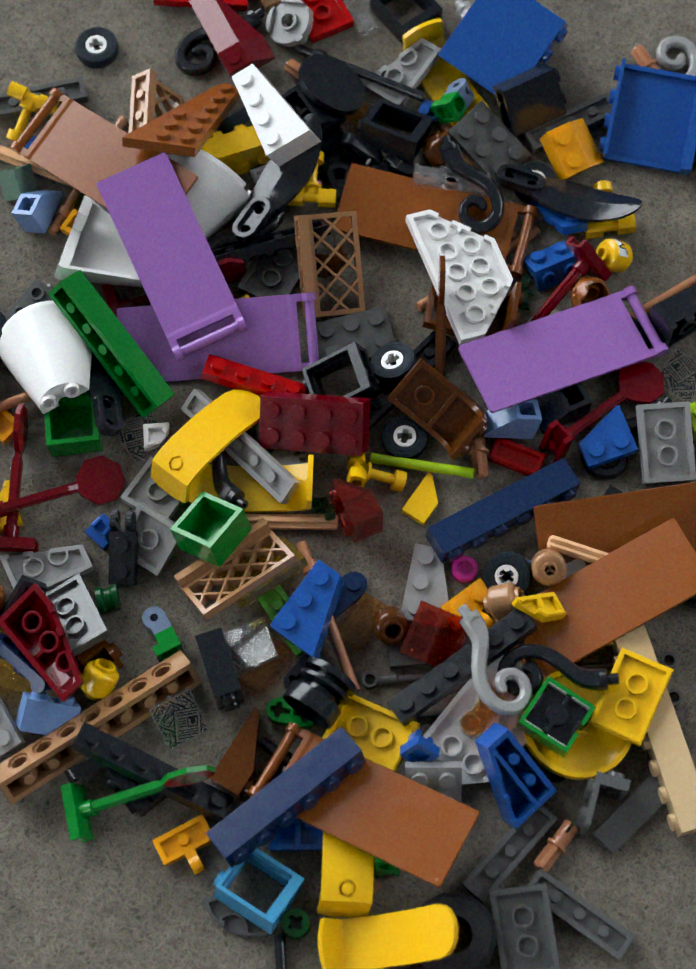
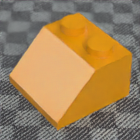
M583 118L565 123L546 132L539 138L558 179L568 180L604 162Z

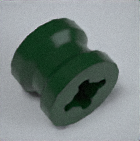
M112 584L106 589L101 587L95 588V596L100 614H104L110 609L115 611L122 609L117 584Z
M292 908L286 911L282 917V929L290 939H302L309 933L311 927L310 919L304 910Z

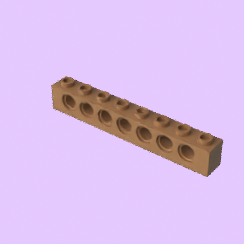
M179 650L82 711L48 735H44L0 763V788L11 805L86 758V756L71 749L84 722L118 738L151 717L157 707H159L158 712L162 710L160 709L161 706L166 707L171 704L168 701L174 702L176 697H182L181 695L184 696L188 693L187 691L190 692L201 685L202 681L191 662Z

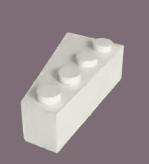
M253 64L232 76L264 151L276 165H283L321 142L269 80Z

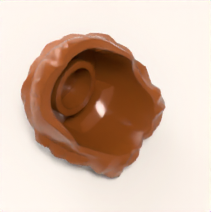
M581 277L571 288L570 298L572 307H576L609 296L610 292L602 279L597 277Z

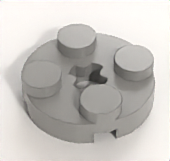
M281 0L282 3L277 7L273 6L268 13L266 20L267 31L272 39L281 46L292 47L297 44L302 45L307 41L313 26V11L301 0ZM293 17L294 22L288 27L285 23Z

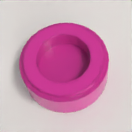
M462 556L453 561L451 574L457 582L466 584L472 582L477 577L478 565L473 558Z

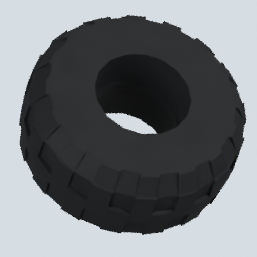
M445 892L426 901L421 907L441 904L451 908L457 921L464 924L468 929L471 942L469 947L463 952L451 953L444 959L419 963L421 968L484 969L493 957L497 941L495 923L488 909L476 898L460 892Z

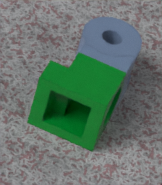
M460 78L452 82L441 99L434 101L430 107L440 124L460 121L475 96L469 88L466 79Z
M156 606L146 609L142 620L148 633L154 635L158 643L152 649L159 663L179 650L184 651L165 612Z

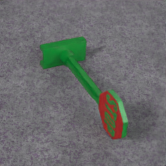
M209 765L186 767L167 773L161 781H152L97 800L86 799L84 785L75 783L61 785L70 841L81 839V842L84 843L94 840L90 817L98 815V812L159 793L167 787L192 785L207 780L216 773L215 767Z

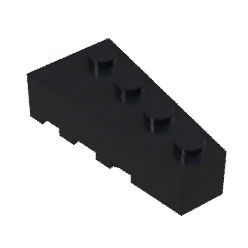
M696 285L653 305L648 317L662 343H666L668 348L696 332Z

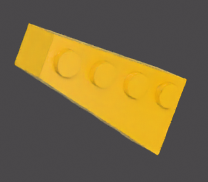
M243 124L234 126V130L223 134L221 131L214 132L211 135L212 138H209L201 149L223 162L239 175L247 173L250 168L259 164H267L270 160L264 151L253 124L249 127Z

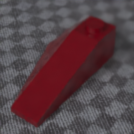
M189 0L231 78L251 64L258 69L275 59L265 38L223 0Z
M34 583L0 617V626L57 696L65 702L84 683L54 603L40 586Z

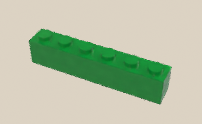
M81 270L61 280L48 292V295L142 418L155 411L175 395Z

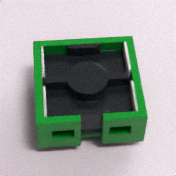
M548 676L516 727L564 758L579 735L576 733L577 728L582 730L596 707Z

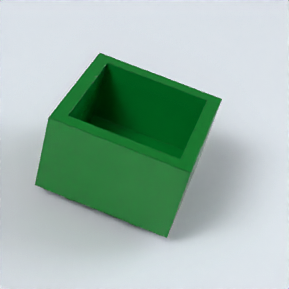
M87 392L75 398H61L58 407L44 414L46 446L51 457L103 451L102 434L95 425L93 403Z
M202 491L170 530L179 549L220 568L252 528L244 509Z

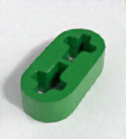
M283 698L271 699L266 706L267 717L274 724L287 726L289 722H293L302 729H310L315 725L308 719L306 723L302 722L301 717L294 715L297 712ZM277 705H282L283 710L290 712V714L281 713L280 717H275L271 709H276Z

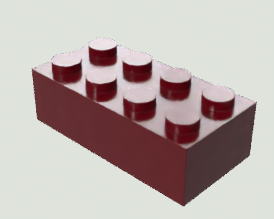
M268 391L260 396L259 444L263 448L362 456L369 450L370 398Z

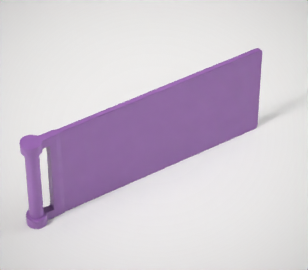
M165 152L97 182L98 190L177 362L185 359L184 356L240 331L242 333L248 330ZM232 315L234 316L236 322L179 347L178 340Z
M629 286L609 296L460 345L458 350L490 413L504 410L654 357L659 358L669 352V348L666 343H662L636 296L638 294L636 288ZM622 300L629 302L653 346L652 349H648Z
M316 292L234 299L248 330L242 333L240 331L190 353L179 362L176 360L152 305L117 309L118 320L166 382L201 379L209 354L269 373L302 371V368L319 360L314 300H317ZM297 301H304L309 356V362L301 363ZM232 315L178 340L179 347L236 322L234 316Z

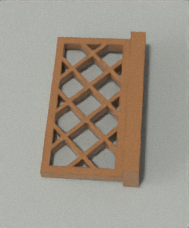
M151 68L132 76L129 133L154 120V113H156L157 117L163 115L164 112L159 104L160 102H162L166 112L173 109L169 99L175 102L174 108L183 104V97L156 80L157 72Z
M356 211L294 216L301 293L316 292L317 300H314L315 316L323 317L365 311ZM350 216L351 228L344 234L335 224L341 217ZM327 218H335V219H334V221L331 223ZM322 219L329 225L321 237L313 231L312 220ZM331 229L343 237L335 248L324 240ZM314 237H315L316 239H318V241H317L315 244H314ZM345 240L353 246V254L348 260L337 251ZM320 243L332 251L323 262L315 256V249ZM334 254L345 263L337 274L326 266ZM316 262L320 265L318 269L316 268ZM347 266L353 269L356 275L351 285L339 277ZM323 268L333 276V279L326 287H323L317 279V275ZM336 280L347 288L339 299L328 291ZM318 287L322 290V292H321L320 295H319ZM350 291L358 297V308L349 309L342 303ZM325 293L336 302L330 311H320V300ZM301 301L303 318H305L304 301ZM339 305H340L342 308H344V309H340V310H335Z
M264 518L251 526L252 530L220 568L199 559L174 575L185 597L190 599L206 620L297 562L296 556L270 529ZM268 556L266 562L256 563L258 557ZM275 556H286L279 562H273ZM262 570L256 577H250L252 571ZM236 571H245L243 577H234ZM230 585H239V588L228 592ZM213 586H222L220 592H211ZM207 600H216V603L205 609Z

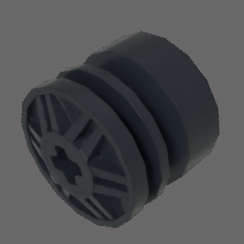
M310 656L305 663L306 668H302L299 671V675L305 683L294 680L282 697L298 714L322 728L330 729L341 714L340 709L335 703L347 705L350 701L348 696H353L357 687L348 676L334 665L317 657Z

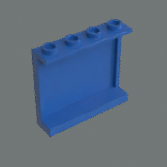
M475 0L438 53V56L495 95L494 85L542 64V62L547 63L554 52L551 49L556 42L561 43L568 32L566 30L568 25L566 21L535 0Z
M623 58L621 66L616 65L613 80L617 81L616 90L611 89L608 104H613L611 113H606L603 125L604 128H608L606 137L601 136L598 150L603 152L602 159L689 176L696 149V76L627 64L626 59Z

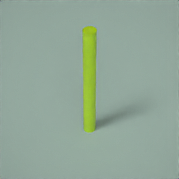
M372 453L370 463L472 479L475 468L377 453Z

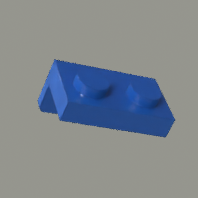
M567 240L557 242L553 246L541 251H535L531 255L524 257L523 266L534 277L535 286L539 292L560 284L571 272L572 266L577 261L565 244Z

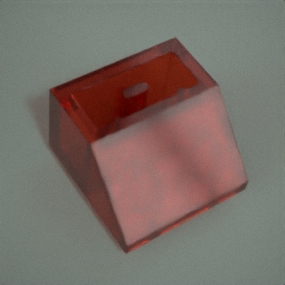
M339 478L332 479V490L329 491L331 496L330 504L335 514L340 513L342 520L340 525L346 537L351 536L353 543H356L382 532L383 512L373 491Z
M421 600L400 652L434 667L438 666L462 648L467 633L459 623L462 618Z

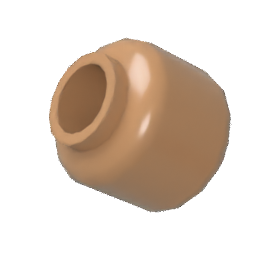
M547 548L540 550L534 555L531 561V570L536 581L542 585L552 586L564 579L567 565L561 553Z
M512 582L489 587L487 597L483 598L486 613H491L496 620H501L516 609L512 605L514 599L524 596L522 588L517 587Z

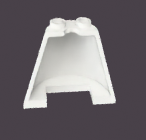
M200 150L196 157L167 153L168 158L198 176V180L186 197L206 240H209L242 212L251 200L252 191L248 190L246 192L244 189L246 183L232 169L203 150Z
M85 195L53 278L63 280L81 270L90 283L143 287L108 209Z
M54 301L39 302L25 307L6 322L2 328L0 338L1 360L43 414L58 407L61 398H75L89 390L92 351Z

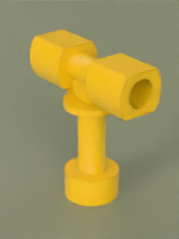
M11 81L6 95L19 100V106L23 107L15 129L9 128L6 138L17 141L26 129L32 112L37 113L49 97L40 94V96L30 92L29 88ZM57 102V104L54 106V108L51 110L49 114L53 115L55 113L59 102Z
M320 151L316 168L307 184L287 205L304 206V202L318 203V207L336 208V189H324L321 184L317 183L318 166L323 165L324 152Z
M608 180L598 181L592 185V188L613 193L612 184ZM631 214L614 221L588 222V231H584L585 238H600L604 236V232L617 231L618 235L635 233V215Z
M365 454L362 456H347L346 465L349 471L347 475V488L349 490L362 492L365 483L369 479L391 484V490L403 491L407 472L396 469L394 474L372 469V463H365Z

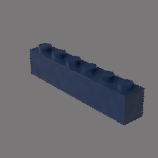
M562 458L429 526L426 539L441 563L447 560L455 561L464 555V551L470 548L476 550L485 545L487 539L493 536L499 538L505 535L512 526L516 524L522 526L528 523L532 516H534V506L572 500L576 497L581 483L565 458Z
M340 727L206 832V835L231 868L236 864H242L257 847L269 843L273 835L281 828L289 827L300 813L313 808L317 804L318 799L325 793L337 789L341 781L349 774L357 773L362 768L363 763L366 762L362 750L345 730Z

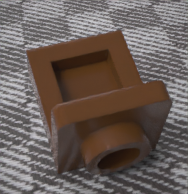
M341 245L337 251L348 260V254H344V245ZM315 253V256L322 262L328 257V255ZM332 256L326 266L337 274L345 263L339 257ZM316 262V268L318 269L320 265ZM323 268L317 276L328 277L332 275Z
M103 640L76 655L83 668H85L88 662L98 658L113 661L119 670L124 667L119 659L123 654L114 642L108 644L106 640Z

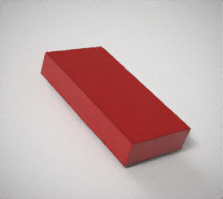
M497 438L488 461L529 476L542 468L547 454L506 438Z

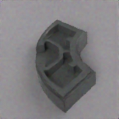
M214 895L202 899L210 916L225 930L247 938L271 936L214 898ZM265 906L256 907L261 912L267 913Z

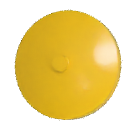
M559 671L548 675L596 706L602 691L579 687L569 681ZM537 693L532 695L531 702ZM590 718L582 730L577 728L576 733L579 735L564 758L523 732L527 747L543 767L558 776L574 780L594 778L597 771L607 773L620 763L631 746L630 742L588 724Z

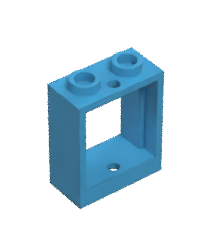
M256 848L250 853L249 858L239 865L236 864L232 868L229 867L226 872L222 870L217 875L213 883L215 886L214 898L271 935L282 920L285 912L288 911L302 891L305 879ZM247 863L285 886L266 914L228 890Z

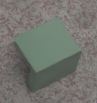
M31 164L13 166L0 171V186L5 201L17 200L21 193L38 190Z

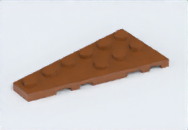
M229 83L217 84L123 136L122 147L196 157L238 101L240 94L237 88Z

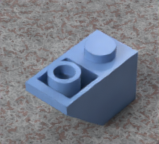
M53 190L21 193L11 214L25 232L45 234L64 193Z
M532 399L495 413H490L487 410L486 425L488 427L483 433V437L533 439L542 422L538 400Z
M33 690L31 693L23 691L15 723L19 731L48 735L80 714L81 707L72 696L63 702L59 697L48 696V693L45 691L41 693H36Z

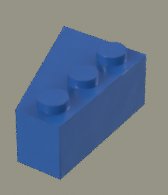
M318 559L269 626L309 657L320 658V651L324 639L327 637L328 627L345 581L339 573Z
M495 722L475 740L501 817L504 822L517 829L557 790L510 730Z

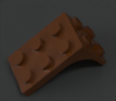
M516 282L513 289L507 293L485 337L518 326L521 313L517 312L524 298V292L521 291V282ZM433 283L430 286L422 327L436 331V311L439 302ZM446 315V334L455 336Z
M422 358L416 362L387 397L391 403L435 437L447 450L452 460H455L458 456L460 458L463 457L471 446L469 445L470 441L475 436L479 438L488 427L486 425L487 416L485 409Z

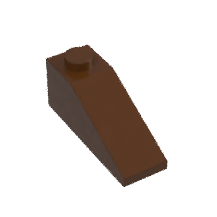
M255 707L216 767V773L210 777L213 785L238 800H241L243 795L248 796L247 792L252 785L255 786L256 783L253 779L255 777L261 716L260 711Z

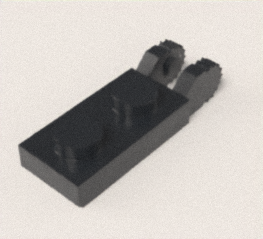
M111 510L109 521L111 531H109L108 585H137L138 531H136V512L134 510L126 512L125 527L127 531H121V514L119 510Z

